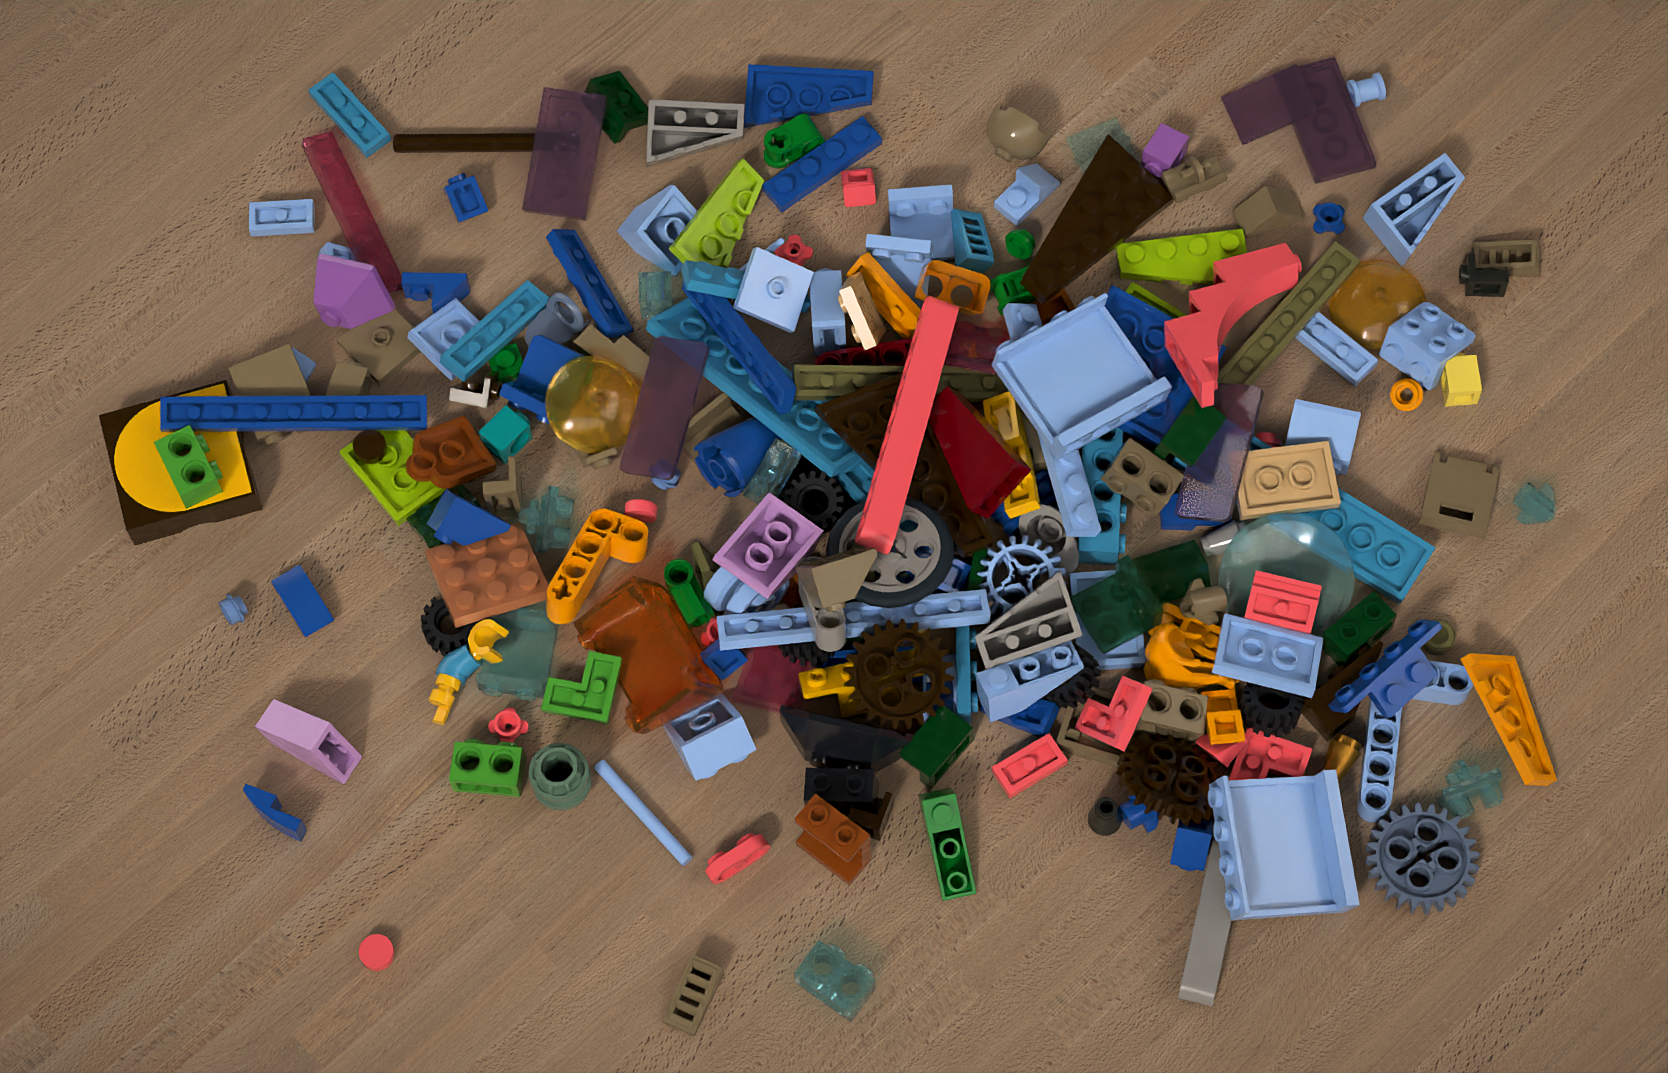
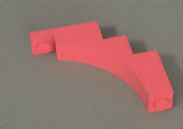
M1286 243L1213 262V285L1189 291V315L1164 321L1165 348L1201 408L1214 405V390L1218 389V355L1221 345L1232 326L1255 305L1278 293L1292 289L1298 284V273L1302 271L1301 261L1297 254L1292 253Z

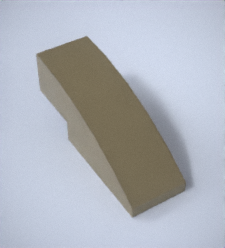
M590 324L573 341L574 350L587 356L592 361L594 369L608 377L648 390L669 392L672 389L670 373L624 335L613 343Z

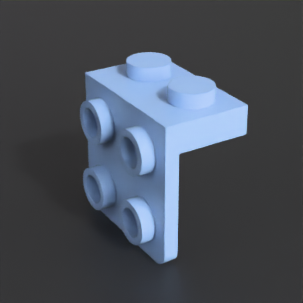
M1423 302L1389 326L1379 356L1430 391L1438 385L1446 362L1472 344L1475 339V333L1440 310L1439 307L1429 302Z

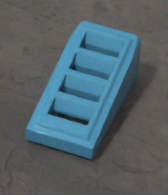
M953 209L951 211L956 266L975 272H986L994 264V256L982 214ZM963 220L971 221L973 225L964 223ZM966 230L974 231V234L967 233Z

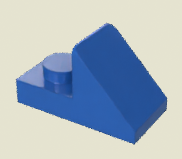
M402 272L401 284L405 297L415 301L432 299L433 314L455 298L461 302L470 294L467 273Z

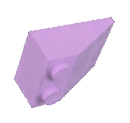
M769 492L715 554L712 560L769 599L796 574L795 567L804 558L810 557L813 554L824 530Z

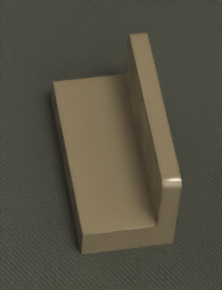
M723 392L677 430L679 447L695 463V458L699 454L698 450L694 451V447L700 441L745 421V419L732 407L731 398Z
M509 456V480L483 482V495L488 512L501 519L524 518L522 481L515 456Z

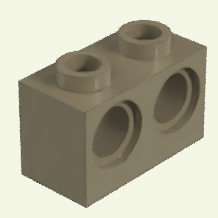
M1129 438L1118 450L1100 479L1113 492L1122 494L1134 502L1139 510L1150 513L1155 517L1166 506L1185 475L1132 438ZM1122 466L1127 467L1131 474L1125 472ZM1150 485L1154 486L1158 490L1159 494L1154 492L1151 489Z
M1149 679L1141 683L1152 688L1148 699L1154 702L1157 711L1153 710L1147 701L1135 727L1136 731L1153 735L1159 733L1161 737L1165 738L1170 734L1174 740L1180 741L1184 738L1186 743L1190 744L1204 735L1208 696L1197 694L1195 689L1189 687L1173 688L1165 686L1163 681ZM1180 707L1187 712L1188 719L1181 714Z

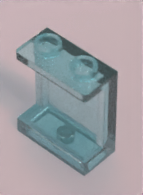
M519 608L489 617L488 619L498 623L508 630L509 633L506 638L498 639L492 646V649L502 655L503 661L490 663L483 659L481 671L476 675L479 690L483 691L486 695L494 697L511 694L525 701H534L536 698L543 699L548 677L550 676L559 624L550 621L546 611Z

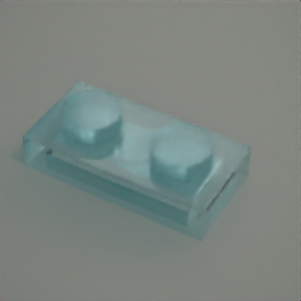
M775 438L755 475L751 478L743 496L756 504H759L769 492L778 498L802 454Z

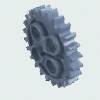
M1416 803L1413 812H1410L1406 805H1402L1400 816L1392 810L1389 811L1387 816L1389 822L1380 819L1377 824L1380 831L1372 830L1370 838L1374 842L1367 843L1365 851L1374 855L1367 856L1365 864L1375 867L1369 871L1368 878H1379L1374 889L1377 891L1386 888L1387 893L1384 900L1388 901L1396 897L1398 899L1397 909H1400L1404 903H1408L1411 914L1415 912L1417 906H1422L1424 914L1428 915L1431 905H1434L1436 910L1441 913L1444 909V901L1451 907H1454L1457 903L1455 895L1464 899L1468 893L1464 886L1472 887L1475 879L1470 875L1477 874L1479 866L1471 862L1477 861L1480 855L1479 852L1469 850L1475 846L1477 841L1476 839H1465L1470 828L1467 826L1458 829L1459 816L1454 817L1450 821L1446 819L1448 813L1446 808L1438 815L1435 814L1434 804H1430L1427 812L1422 811L1420 803ZM1427 830L1431 832L1434 840H1422L1418 835V831ZM1442 842L1448 844L1447 847L1432 852ZM1391 848H1400L1405 852L1406 858H1394L1389 850ZM1432 852L1427 862L1422 859L1411 866L1404 874L1398 875L1396 873L1397 870H1402L1412 865L1417 855L1422 858ZM1438 859H1450L1455 868L1451 870L1442 868L1439 865ZM1420 876L1425 880L1426 886L1416 887L1409 878Z

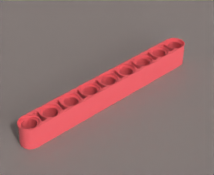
M929 295L926 297L919 313L855 537V544L866 548H875L877 552L888 555L897 534L959 311L958 306Z

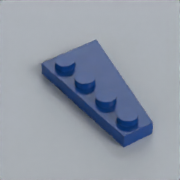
M748 64L744 128L791 120L800 114L813 116L872 105L874 71Z

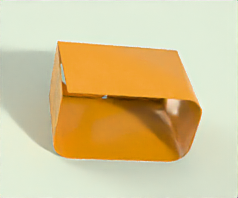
M933 260L922 267L914 294L915 299L925 301L927 295L922 290L923 281L926 276L933 275L938 277L943 285L941 294L935 298L955 305L951 300V292L956 286L965 285L971 289L973 300L967 307L958 306V312L969 316L983 313L990 289V280L986 275L939 260Z

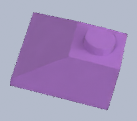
M320 253L317 258L313 303L325 324L331 327L340 326L352 329L393 311L395 304L374 265Z

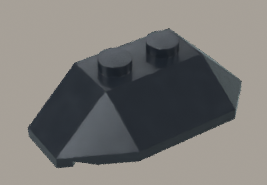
M782 704L779 710L781 723L804 760L809 761L816 768H829L831 766L844 769H874L875 773L901 759L899 752L906 744L912 742L914 736L909 733L814 713Z

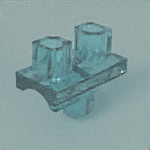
M548 487L547 494L541 497L540 510L539 501L530 500L529 508L519 511L518 520L527 524V533L535 534L538 525L535 552L545 554L549 547L566 548L570 542V528L555 525L556 517L570 519L573 512L574 499L558 495L559 487Z
M1463 760L1455 761L1453 763L1454 773L1445 776L1448 785L1451 786L1443 788L1441 790L1442 797L1437 799L1441 809L1448 807L1453 817L1459 816V820L1464 819L1475 811L1469 799L1471 797L1479 795L1485 809H1490L1502 803L1504 796L1499 783L1503 776L1499 768L1480 774L1481 770L1478 764L1467 767Z

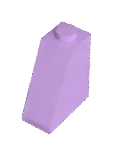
M273 699L255 725L272 744L342 784H345L363 757L331 723Z

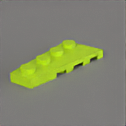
M743 158L737 160L668 249L683 264L685 260L703 261L710 265L728 268L733 257L731 255L736 241H739L744 231L742 228L746 217L752 212L764 179Z
M1243 229L1121 243L1115 248L1119 274L1122 279L1153 282L1173 280L1180 281L1179 284L1192 285L1193 282L1213 285V262L1247 253Z

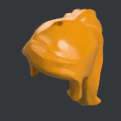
M1168 622L1159 625L1146 646L1145 657L1147 662L1143 670L1147 680H1160L1165 683V686L1173 688L1189 687L1195 690L1216 684L1229 689H1235L1236 683L1240 682L1237 679L1212 673L1214 663L1195 659L1185 639L1198 640L1202 636L1201 633L1185 632L1174 623Z

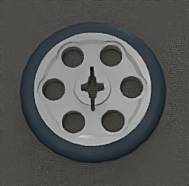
M911 497L906 498L897 534L892 547H896V554L890 552L888 555L877 552L870 570L878 571L881 577L876 582L869 583L864 580L854 599L870 606L882 608L904 607L929 596L944 582L952 567L954 544L948 525L935 510L921 501ZM866 500L848 509L836 522L829 534L826 547L827 557L846 551L849 546L855 544V537ZM905 520H913L918 524L917 529L912 532H904L899 526ZM920 546H929L933 550V554L928 558H919L914 552ZM902 571H910L915 575V578L910 583L904 584L898 582L896 576Z

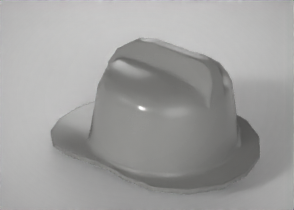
M1040 504V509L1020 516L1019 531L1021 537L1023 535L1029 537L1028 545L1033 546L1034 541L1038 538L1042 541L1040 551H1043L1049 545L1053 548L1048 558L1060 556L1061 562L1054 568H1064L1065 575L1062 577L1065 579L1070 573H1074L1078 566L1079 551L1074 537L1066 536L1059 508ZM1031 558L1034 564H1040L1037 560Z

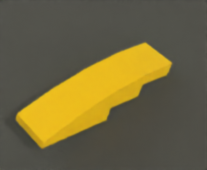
M1009 391L983 400L985 419L1032 469L1004 500L1005 512L1011 519L1040 509L1032 457L1018 403Z

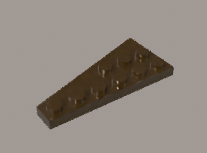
M1107 134L1023 275L1020 284L1044 305L1170 206L1174 201L1171 193L1118 142Z

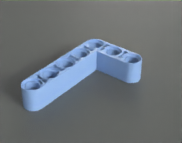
M1429 661L1438 673V676L1412 699L1448 705L1464 703L1468 699L1473 687L1465 667L1457 664ZM1449 681H1459L1463 684L1464 689H1453ZM1369 697L1357 812L1363 820L1375 823L1386 816L1392 801L1402 708L1391 718H1386L1382 716ZM1384 734L1390 742L1379 743L1374 739L1373 735ZM1373 765L1381 766L1386 774L1383 776L1375 775L1371 772L1370 767ZM1371 797L1377 798L1383 806L1373 808L1367 804L1366 799Z

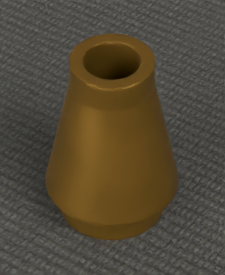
M1338 733L1334 740L1329 741L1323 770H1336L1339 785L1360 757L1361 753L1359 750L1361 744L1346 735Z

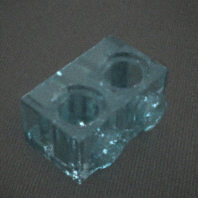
M818 940L794 972L795 983L852 1022L876 990L875 979L872 978L874 974L861 963L853 965L844 958L846 954L836 945L829 943L826 946ZM826 962L832 966V970L826 975H819L813 970L818 963ZM848 982H855L861 987L860 991L854 995L845 994L841 989Z

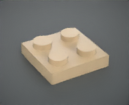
M861 272L849 276L840 288L838 301L843 312L849 313L853 322L851 331L857 343L861 342L864 350L877 346L886 332V328Z

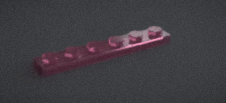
M333 132L303 138L301 146L356 261L374 265L389 293L402 290V275Z

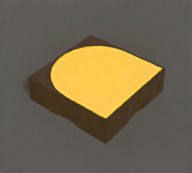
M227 380L165 397L233 396ZM160 398L99 415L126 531L134 545L178 534L199 524L220 522L263 510L253 470L245 453L243 431L194 432L195 436L202 433L210 449L209 452L205 453L208 462L215 460L222 473L223 478L218 480V483L223 492L186 509L154 444L155 441L174 433L161 432ZM183 449L182 451H180L178 455L184 456L191 451V449ZM204 475L194 477L191 482L201 481Z

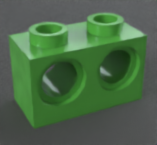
M189 425L154 442L186 509L223 492L218 483V480L223 478L222 473L215 460L208 462L205 453L209 452L210 449L202 433L195 436ZM183 449H191V451L184 456L178 455L180 451H182ZM204 475L201 481L191 482L194 477Z
M477 739L455 742L449 782L453 791L520 797L526 761L523 748L511 742H499L498 745L485 744ZM469 760L479 761L478 766L472 770L463 768L464 764ZM508 762L513 764L512 769L506 773L496 771L502 763Z

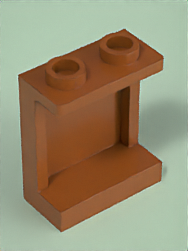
M814 794L795 817V823L805 830L796 840V845L850 886L871 861L870 834L817 794Z

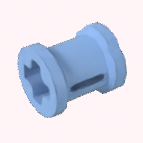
M1378 72L1372 74L1371 78L1356 82L1351 79L1346 83L1348 98L1354 108L1359 107L1361 103L1374 99L1382 101L1386 99L1385 84Z

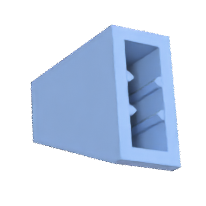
M819 269L813 273L810 282L814 356H820L822 353L846 349L845 317L838 301L839 290L842 287L841 270Z

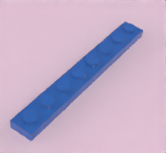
M427 395L160 397L161 432H176L189 425L193 432L426 430Z

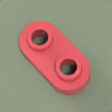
M749 833L743 836L736 843L737 846L729 852L721 851L708 860L709 866L705 870L713 884L722 883L763 857L771 847L763 834L754 835V833Z

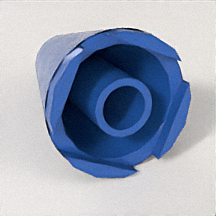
M752 417L700 441L694 447V451L698 450L699 454L695 458V463L702 476L714 489L721 486L727 490L723 495L736 497L746 489L782 438L757 418Z

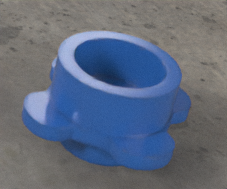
M1334 203L1316 205L1313 208V214L1316 216L1313 230L1318 234L1324 232L1341 234L1345 229V225L1342 223V217L1345 213L1344 208ZM1329 217V218H1331L1332 220H1331V221H1327L1326 218Z

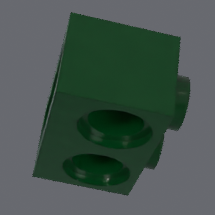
M1373 591L1324 631L1322 649L1338 666L1343 664L1347 667L1355 661L1353 657L1361 648L1366 645L1372 647L1392 630L1397 614Z

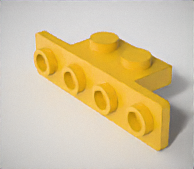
M914 648L897 653L900 659L910 661L914 659L916 651ZM873 657L868 659L866 668L870 674L879 676L883 674L885 665L882 659ZM922 659L900 670L896 665L892 666L894 672L872 683L871 688L877 689L896 679L900 683H904L903 677L925 666L926 661ZM852 662L812 669L798 674L804 699L837 693L841 718L869 712L867 708L858 712L855 710L860 703L859 698L854 700L848 699L855 690L854 687H844V683L851 680L852 675L844 673L843 669L853 667ZM917 673L914 675V677L922 676L925 674ZM886 688L881 694V699L885 705L894 707L899 703L900 696L894 688Z

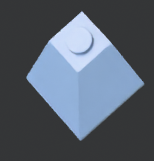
M669 185L635 207L617 229V232L637 254L669 274L676 276L682 269L683 263L668 248L696 214L697 210L675 185Z

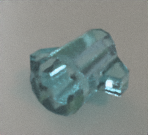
M1529 482L1513 500V504L1522 510L1516 518L1522 524L1550 522L1556 515L1554 489L1547 483L1539 490Z

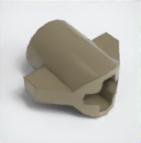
M1201 578L1193 580L1181 601L1180 612L1185 617L1197 619L1207 625L1216 624L1219 621L1216 612L1225 610L1227 606L1226 594L1219 585L1205 588Z

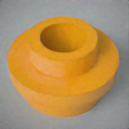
M1408 378L1397 381L1392 386L1390 392L1393 405L1402 411H1412L1418 408L1424 397L1421 385L1417 381ZM1405 389H1410L1413 393V397L1409 401L1403 399L1402 394Z

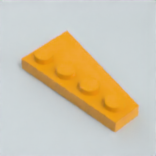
M1469 653L1461 658L1524 784L1548 786L1557 781L1515 656Z

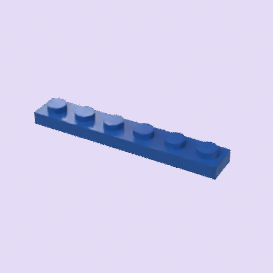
M683 279L682 290L776 411L779 414L790 412L796 394L794 381L781 369L776 358L770 355L762 345L760 338L747 326L744 318L733 309L728 298L686 290Z

